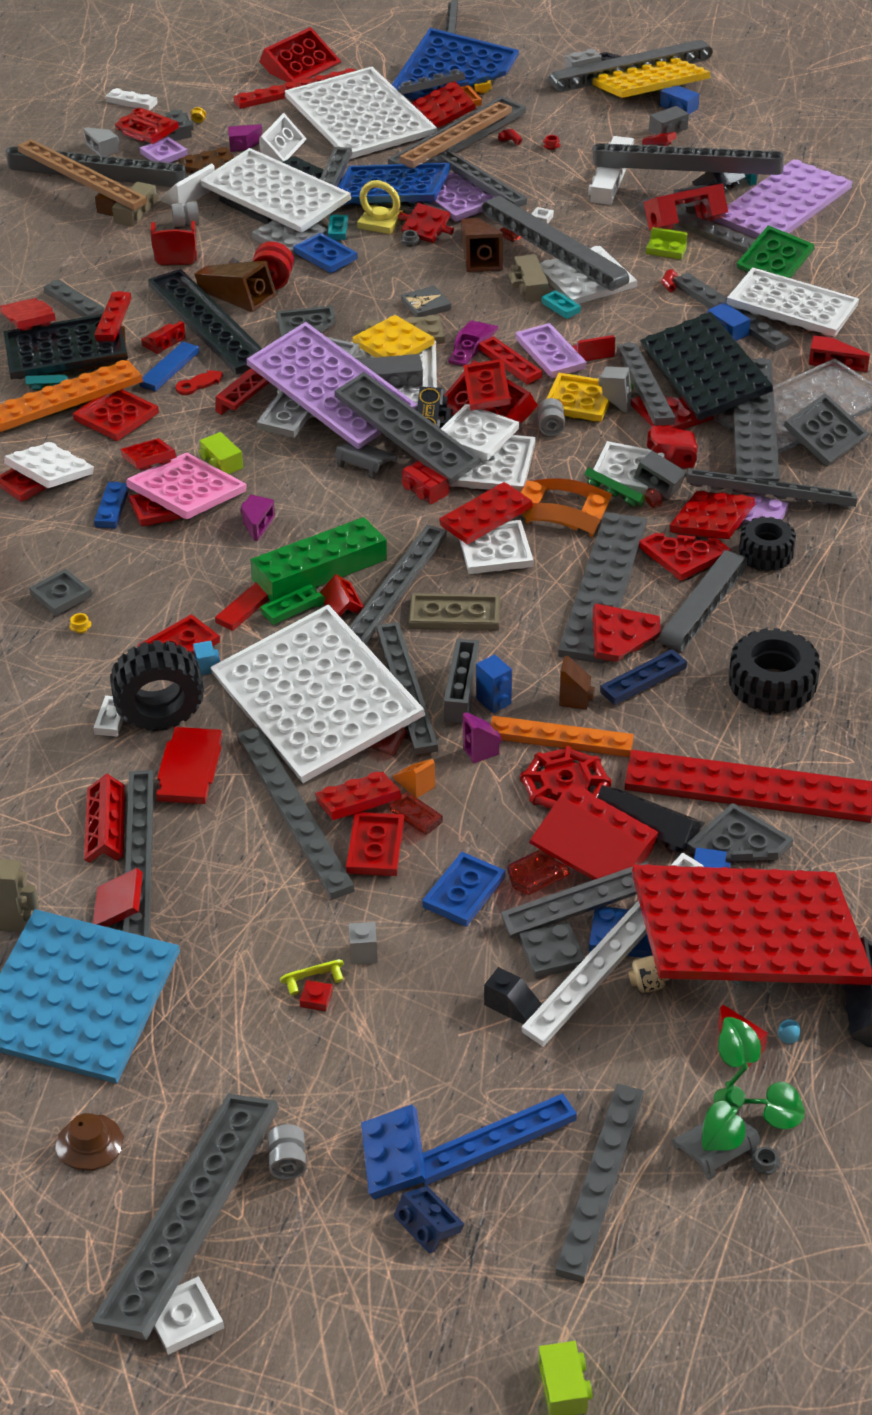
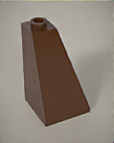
M480 218L461 219V239L466 271L503 270V233Z
M267 261L208 265L194 274L197 285L206 294L250 312H254L277 295Z

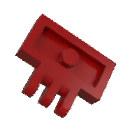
M676 132L648 136L642 139V144L668 146L667 144H672V141L677 139Z

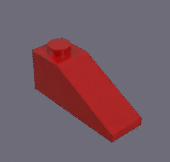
M813 336L808 365L868 372L870 354L834 338Z

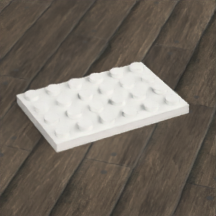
M752 268L727 297L726 303L735 309L747 310L755 315L767 316L771 320L784 321L788 325H797L804 327L808 331H817L825 336L835 337L858 306L859 298Z

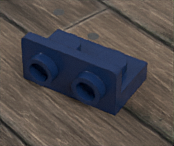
M428 1186L403 1193L394 1213V1217L429 1254L435 1252L440 1240L461 1233L464 1227V1223Z

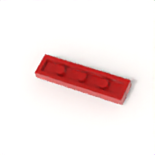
M116 291L111 293L94 334L96 341H115L132 299L131 292Z
M493 336L478 343V349L492 360L503 359L504 368L525 384L542 378V370Z

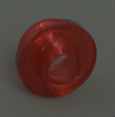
M648 488L644 494L647 504L652 508L662 505L661 499L663 497L661 493L655 488Z

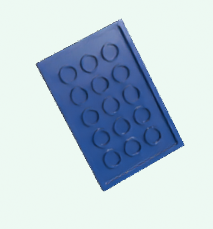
M450 162L421 163L415 168H408L404 164L349 166L338 188L351 193V200L344 205L348 203L361 205L360 191L362 187L374 180L383 181L391 185L397 192L400 202L415 203L417 201L431 203L436 201L451 169ZM372 188L367 193L368 203L381 204L382 202H390L393 204L389 193L381 188Z

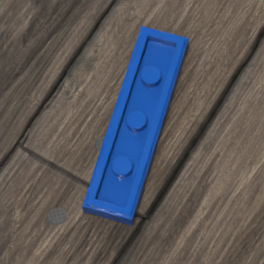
M182 341L142 377L143 382L139 383V386L157 391L199 353V346Z

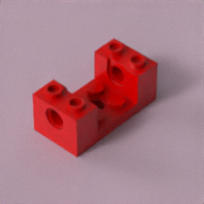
M723 183L659 196L644 201L649 231L653 227L672 229L673 224L679 223L676 206L683 203L694 202L697 216L706 221L723 218L722 214L728 213Z

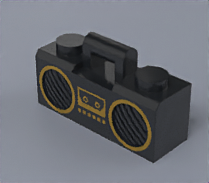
M420 387L417 411L441 429L452 418L453 410L447 408L448 397L444 396L443 388Z

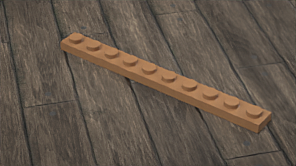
M500 102L489 106L399 156V163L406 165L408 168H415L509 115L512 112V106Z
M32 139L18 145L20 153L132 210H137L147 204V197Z

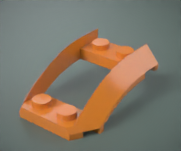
M547 478L527 480L521 493L532 500L533 507L521 515L526 519L525 523L527 524L530 521L552 522L576 531L580 528L589 532V536L593 537L612 498V494L593 485L572 479ZM546 490L568 491L587 497L582 510L561 504L540 503Z

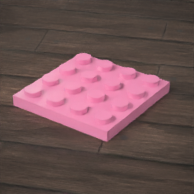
M187 452L171 459L170 463L159 464L127 479V487L185 519L192 518L203 511L246 492L247 485Z

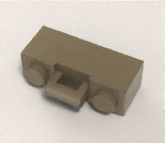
M536 254L515 256L514 264H511V272L508 275L512 286L519 288L520 294L524 295L526 301H540L542 296L548 294L549 283Z
M0 859V930L23 932L34 909L39 908L36 888L34 885L27 884V872L23 871L19 860Z

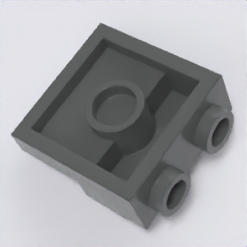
M172 110L165 113L167 118L177 121L179 125L178 129L165 137H169L174 141L192 137L191 131L194 130V127L187 113H183L182 110Z

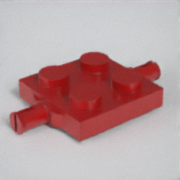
M418 203L411 214L408 215L402 212L398 214L399 220L406 221L401 229L402 234L406 230H414L417 232L420 240L434 243L442 233L450 235L454 233L453 227L446 226L450 218L448 211Z

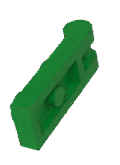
M309 584L261 606V614L272 625H275L313 606H322L325 597L321 593H316V589Z

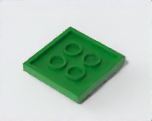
M768 225L736 263L737 268L747 273L752 268H756L791 279L815 250V246L813 243Z

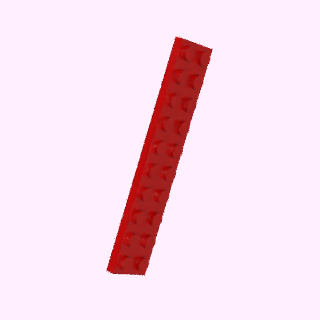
M631 750L624 790L726 804L734 803L741 806L871 823L872 781Z

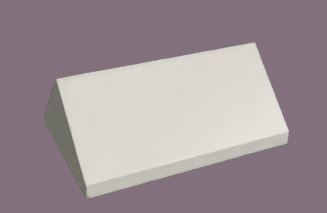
M283 113L259 138L260 153L283 162L302 145L306 138Z
M213 163L176 183L160 198L161 201L169 205L182 203L185 206L186 202H193L211 192V190L201 186L200 180L215 171Z

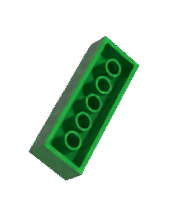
M365 517L251 558V580L254 583L256 582L266 592L268 599L272 602L310 584L315 588L328 583L335 574L344 577L386 561L387 539Z

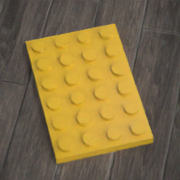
M673 58L670 62L659 61L656 62V65L645 64L642 65V68L638 69L632 67L624 72L614 71L612 75L600 74L598 78H592L594 86L624 98L709 79L710 71L705 70L704 67H697L696 64H689L688 61H682L680 58Z

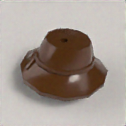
M83 1113L77 1115L58 1134L55 1149L62 1163L74 1169L93 1171L109 1166L121 1153L124 1136L117 1123L107 1116Z

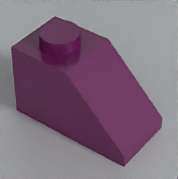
M262 124L228 126L230 152L246 151L259 144V138L263 135Z
M250 494L248 499L242 503L240 512L243 515V524L254 541H258L275 518V507L273 499Z
M468 712L464 713L463 749L473 764L499 755V744L502 742L499 732L494 730L489 722Z

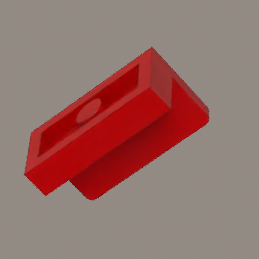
M614 335L580 340L577 342V345L572 347L585 361L615 357L616 338Z
M336 574L319 592L325 597V606L329 605L339 617L346 609L359 615L364 608L352 583Z

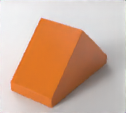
M432 758L411 764L392 776L409 793L418 798L435 788V762Z

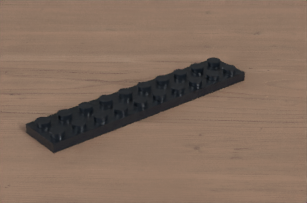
M182 269L148 279V286L236 375L251 369L247 365V358L262 348Z

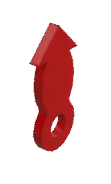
M207 370V373L198 374L190 380L179 381L176 384V391L181 395H190L198 389L207 388L216 382L219 384L223 371Z

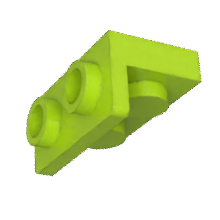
M653 227L651 229V239L646 247V254L681 260L687 248L688 234L686 232Z

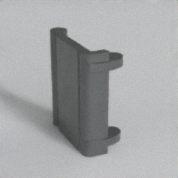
M348 442L336 448L334 458L337 459L338 467L342 468L345 462L368 469L369 477L374 479L379 466L389 461L395 463L397 455L367 444L358 450Z
M745 1121L744 1141L739 1147L729 1151L702 1150L704 1122L672 1139L675 1149L683 1150L701 1164L702 1172L709 1180L715 1177L716 1168L745 1152L752 1156L757 1150V1145L761 1143L758 1132Z

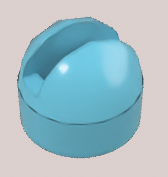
M792 1019L782 1021L778 1029L779 1039L788 1044L797 1042L801 1031L799 1024Z

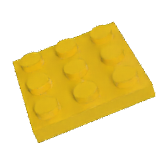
M394 315L353 336L352 343L359 344L360 349L377 358L418 354L434 345L435 338Z
M558 373L546 398L559 400L563 405L564 416L586 419L592 422H602L610 404V401L602 395V386H599V379Z

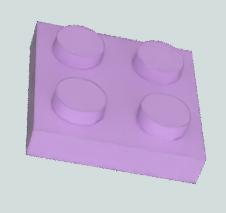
M165 137L154 144L150 143L140 147V154L150 161L170 163L188 155L185 147L169 137Z
M748 493L746 496L755 497V506L740 525L743 526L747 521L763 516L783 519L788 510L789 503Z

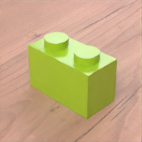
M219 432L199 440V455L203 461L227 474L243 469L242 451L223 433Z
M576 1341L539 1346L538 1364L549 1415L587 1413L588 1400L593 1399L590 1380H584L583 1372L586 1371L585 1356L583 1352L578 1353Z

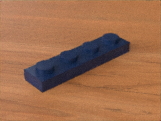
M671 649L600 685V693L612 704L616 705L686 669L687 661Z

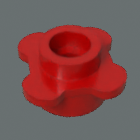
M547 135L543 140V143H545L544 148L549 150L560 148L559 137Z

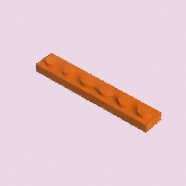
M493 716L490 724L494 730L499 732L501 740L557 748L571 746L573 750L630 757L634 734L500 716Z

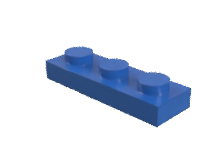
M107 483L94 520L95 527L116 529L129 492L127 483Z

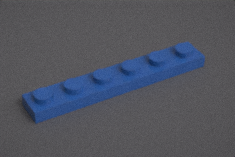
M562 1093L423 1153L427 1181L423 1182L425 1186L577 1121V1113Z

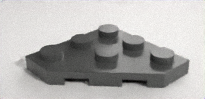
M333 306L276 311L281 337L304 322H307L320 333L335 323Z
M732 803L687 843L686 850L695 855L696 847L727 852L726 862L778 860L793 846V838Z

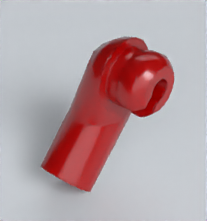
M506 129L498 134V139L501 142L512 140L516 145H519L523 141L513 129Z
M673 269L667 270L661 280V283L669 292H673L676 289V285L672 281H674V277H678V274Z

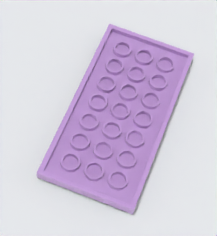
M793 159L784 166L782 174L770 175L727 205L728 213L722 214L723 218L713 221L756 239L768 225L790 233L851 189L853 181Z
M304 322L247 358V365L358 450L381 435L382 432L335 397V390L365 372L417 410V404L307 322Z

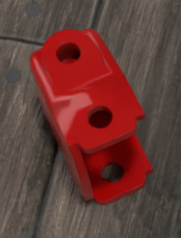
M191 221V231L163 230L157 232L156 223L151 222V243L154 260L157 264L191 265L197 261L195 221Z
M652 426L648 431L647 448L657 454L664 453L665 456L663 458L681 469H693L697 461L698 449L694 433L677 428Z

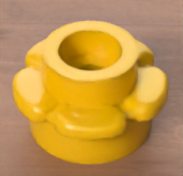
M195 107L190 112L191 119L196 123H202L206 119L207 114L200 107Z
M77 613L70 618L69 628L76 633L82 634L92 624L86 614Z

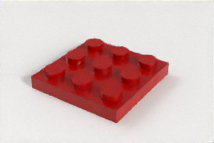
M456 81L448 83L446 86L434 90L429 95L411 103L437 129L476 109L474 102Z
M121 389L87 403L73 413V419L115 441H119L157 415L159 408L157 405Z
M704 490L696 491L669 525L670 532L730 539L755 506V497L731 495L723 492L713 493Z

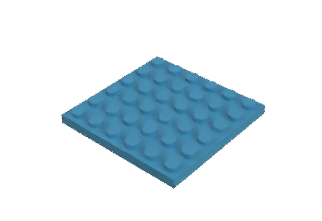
M34 909L0 973V1053L117 1084L180 953L179 945Z

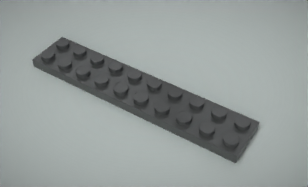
M500 96L388 158V164H401L399 163V156L497 102L512 106V112L509 115L448 148L456 153L525 114L526 106ZM430 158L429 160H427L426 162H423V163H439V162L436 161V160H433L432 158Z
M751 359L773 385L771 359ZM773 391L733 407L736 475L778 482L780 480Z
M605 512L558 649V656H569L572 659L603 664L604 660L595 658L592 609L595 603L621 608L639 551V541L642 540L647 526V518Z
M227 1094L91 1321L96 1330L147 1340L278 1112L279 1106L275 1100Z

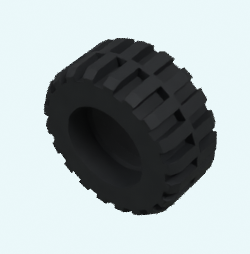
M765 628L761 629L760 632H750L748 636L745 635L738 640L732 648L728 678L729 685L734 695L738 696L742 703H748V706L753 709L759 708L762 712L767 713L768 711H774V713H781L784 710L787 712L793 711L795 707L800 708L804 706L816 693L820 671L819 654L809 640L805 641L803 636L795 635L789 630L785 632L780 631L779 628H774L773 630ZM765 669H778L784 672H772Z
M160 640L153 641L150 644H147V642L140 643L139 647L135 648L133 646L127 650V654L123 653L117 659L118 662L113 665L112 673L110 674V684L116 712L119 716L123 717L124 721L129 724L133 723V726L142 729V727H145L147 730L154 731V728L166 730L169 726L176 727L180 725L181 721L184 720L186 722L190 719L191 713L195 714L203 701L204 686L198 661L195 660V656L190 651H187L185 647L179 644L175 646L173 642L166 641V643H161ZM167 680L174 682L169 687L158 691L140 689L153 681Z

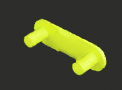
M334 960L287 973L280 978V982L287 984L290 995L299 993L296 981L315 974L332 972L335 983H340L344 980L340 970L344 962L343 960Z

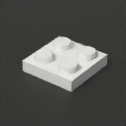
M198 1276L177 1286L156 1322L154 1329L169 1355L224 1329V1324Z

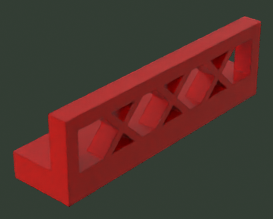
M252 368L215 396V412L222 415L229 409L235 411L270 382Z
M107 773L87 788L84 860L89 863L102 853L115 861L123 857L125 785Z

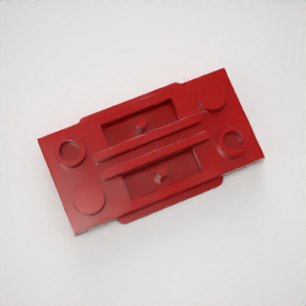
M141 107L134 109L131 114L121 117L120 121L115 123L116 129L118 131L122 130L124 135L151 144L158 142L179 128L177 121Z
M37 298L0 306V313L14 326L23 331L30 330L35 325L47 326L52 321H56L53 309L44 301L37 300Z
M188 727L174 728L172 739L166 744L157 776L160 781V789L156 793L157 801L206 804L221 752L222 730Z

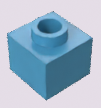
M211 641L193 644L195 660L198 661L201 675L211 674L210 667L220 662L218 649H213Z

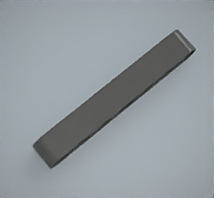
M725 550L665 626L660 637V644L681 652L684 651L742 575L747 564V557Z

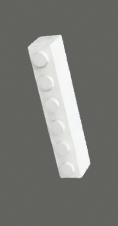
M614 136L608 144L634 145V138ZM597 167L596 176H593L592 184L589 185L588 195H591L590 202L611 205L627 168Z

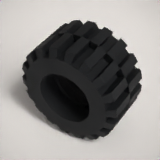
M765 516L753 518L752 521H747L742 526L739 555L747 557V565L755 567L757 570L775 571L779 570V568H785L793 559L796 540L795 530L793 527H790L788 522H783L782 519Z

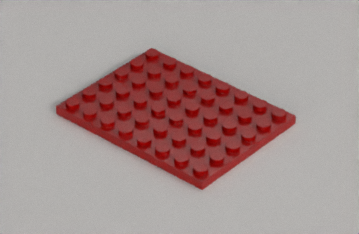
M650 864L633 865L632 876L659 979L872 985V968L835 872L712 868L701 866L685 867L676 865L659 866Z

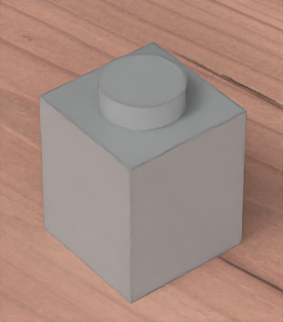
M375 922L349 923L351 964L378 963Z

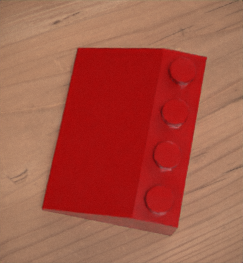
M309 27L265 48L259 62L269 74L285 82H297L301 79H309L340 64L341 60L312 27Z
M473 360V361L471 362V364L479 363V362ZM464 372L444 394V396L448 397L447 408L453 410L452 416L464 405H469ZM507 379L511 404L485 408L483 410L515 420L521 424L536 409L538 404L529 391Z
M572 784L559 797L530 839L529 844L590 879L595 880L633 867V865L642 864L652 852L658 831Z

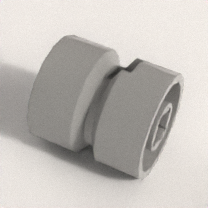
M196 201L186 202L185 206L182 203L171 204L174 227H183L185 223L191 226V221H195L196 225H199Z
M548 398L540 402L537 408L540 431L547 436L559 435L565 428L562 403L554 398Z
M290 1124L280 1125L270 1130L268 1133V1150L270 1153L269 1170L271 1175L283 1180L295 1179L303 1175L307 1170L306 1154L304 1153V1131L300 1127Z

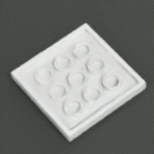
M594 246L590 248L591 250L595 251L601 256L607 258L608 260L622 267L601 246ZM557 258L540 263L548 283L556 291L577 304L637 287V280L629 272V283L611 291Z
M512 435L488 460L480 458L478 466L452 484H449V486L490 490L506 482L521 492L526 484L535 447V437Z

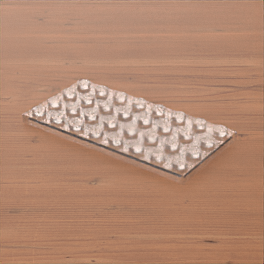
M832 359L773 386L778 454L801 444L783 426L787 419L825 393L854 419L872 410V383L837 359ZM733 408L715 414L714 420L734 433Z

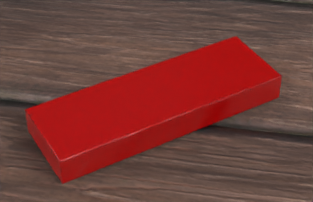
M255 582L215 616V623L234 631L269 600L268 595Z

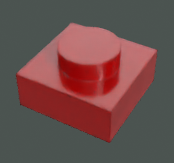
M307 980L300 998V1007L326 1012L333 993V984Z

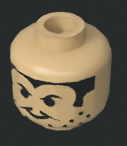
M653 955L634 960L632 963L633 970L628 971L631 986H637L641 993L663 989L665 981L669 980L659 979Z

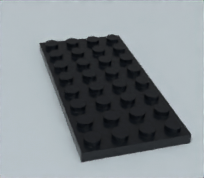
M712 312L703 313L699 317L686 320L674 327H668L664 331L648 335L640 340L641 347L698 421L774 391L772 383Z

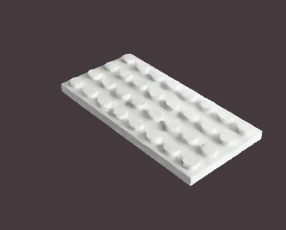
M251 148L200 180L202 187L301 233L351 200V193Z

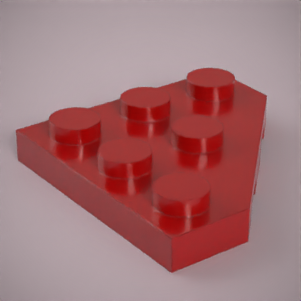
M640 396L632 398L630 406L651 426H655ZM664 396L675 416V424L658 426L683 430L713 420L714 415L698 421L682 399Z
M654 533L639 541V548L680 581L714 565L725 550L731 552V549L717 538H708V541L695 540V536L677 535V538L664 537V533Z
M596 603L592 609L594 654L597 659L618 662L623 659L624 655L639 650L650 640L654 641L661 633L660 616Z

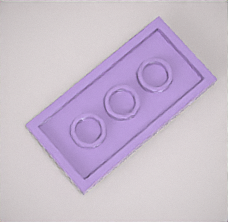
M550 323L516 332L515 339L551 378H556L558 373L569 374L586 369V361Z

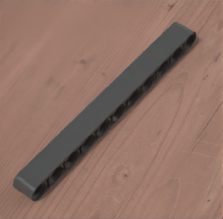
M696 40L554 71L549 75L548 82L556 91L563 92L593 85L592 78H598L600 74L612 75L614 71L624 72L632 67L638 69L642 68V65L645 64L656 65V62H670L673 58H680L682 61H688L689 64L704 61L712 56L713 49L705 41Z
M607 143L595 144L592 147L593 164L597 167L779 175L784 171V154L779 151Z
M9 147L5 151L8 168L12 170L64 175L20 153L18 147ZM56 151L114 181L141 182L173 187L176 183L186 178L185 166L182 164Z
M497 196L483 202L482 210L488 218L605 288L614 291L629 283V274L624 268L505 198Z

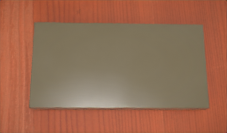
M411 593L409 628L499 630L500 595Z

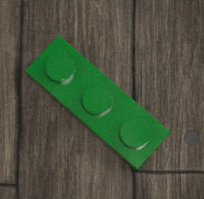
M589 467L584 473L588 484L606 489L607 492L612 494V497L616 498L619 496L624 499L626 504L632 507L637 505L642 508L646 501L643 494Z

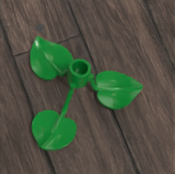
M724 1018L723 1027L718 1039L719 1055L728 1066L733 1068L741 1066V1068L730 1081L725 1082L726 1088L718 1089L714 1094V1104L710 1106L706 1113L702 1129L703 1151H729L736 1149L742 1144L745 1138V1123L741 1117L736 1115L737 1108H740L742 1105L765 1104L766 1106L763 1111L764 1120L770 1126L777 1129L796 1127L805 1117V1109L798 1092L792 1085L786 1082L771 1084L766 1091V1099H747L743 1090L734 1086L735 1082L747 1070V1063H754L759 1060L761 1044L756 1032L748 1024L736 1018Z

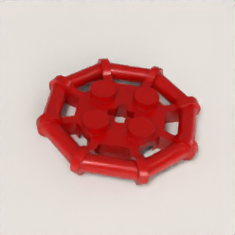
M571 746L551 752L536 753L527 769L520 774V781L524 784L529 794V801L533 805L538 804L552 809L559 797L572 784L590 793L588 789L591 785L597 786L593 793H590L595 797L598 796L601 785L609 787L612 785V780L607 776L601 764V759L598 756H590L573 750ZM539 767H545L544 771L543 769L541 770V772L537 771ZM589 770H594L596 775H591ZM562 777H566L570 780H562ZM534 782H540L542 787L537 790Z

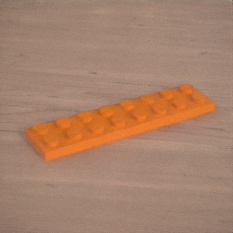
M121 360L112 366L101 367L92 373H83L77 378L63 380L60 384L46 386L34 393H26L23 397L6 400L3 404H0V432L143 382L142 374L129 360Z

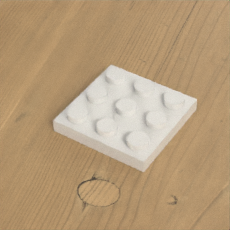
M466 404L441 429L479 458L488 460L519 429V422L483 409L470 411V405Z
M607 441L593 470L643 495H651L653 489L633 478L639 462L652 450ZM661 452V453H658V455H660V456H662V457L665 456L664 453H662V452Z
M51 442L30 447L23 451H16L13 454L6 455L4 458V464L47 488L91 475L94 466L86 463L84 459L75 457L69 451L63 450Z
M521 520L508 521L468 545L459 539L468 574L533 567V557Z

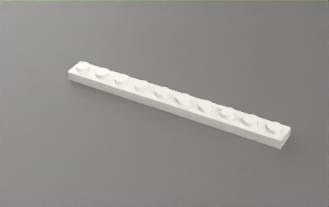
M684 853L672 863V865L704 867ZM639 900L522 1026V1033L544 1047L647 934Z

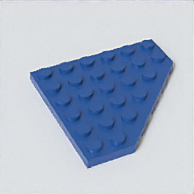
M429 28L392 83V86L398 90V86L402 85L404 81L411 80V82H416L420 77H427L429 79L433 78V75L437 73H443V75L450 74L449 71L459 69V71L465 73L464 80L456 81L460 87L473 86L477 83L506 76L519 56V50ZM447 84L402 95L405 98L417 100Z

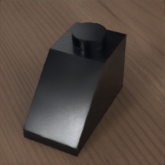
M500 967L495 970L484 984V1005L523 1025L542 1005L522 978Z

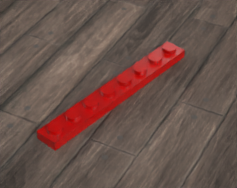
M347 68L345 71L317 75L314 78H304L297 82H286L283 85H273L266 89H256L248 93L242 92L239 95L233 96L234 103L239 109L286 99L285 90L356 70Z

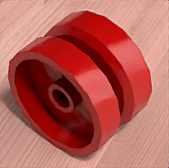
M274 241L262 243L257 247L252 262L267 261L275 290L281 289L287 284L294 266V256L284 244Z

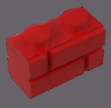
M420 461L413 463L412 466L410 465L402 471L403 487L406 490H411L419 499H424L432 505L439 499L448 496V479L425 466Z

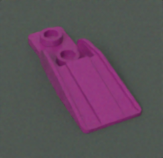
M473 320L469 321L458 332L454 342V352L449 357L448 362L459 366L468 365L472 357H475L480 352L478 343L491 338L498 330V326Z

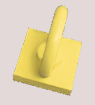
M378 180L370 181L362 187L360 203L365 212L358 220L357 228L392 234L401 221L398 219V214L400 212L403 213V210H399L400 199L397 192L388 183ZM372 188L385 190L393 200V207L369 205L367 201L368 191Z

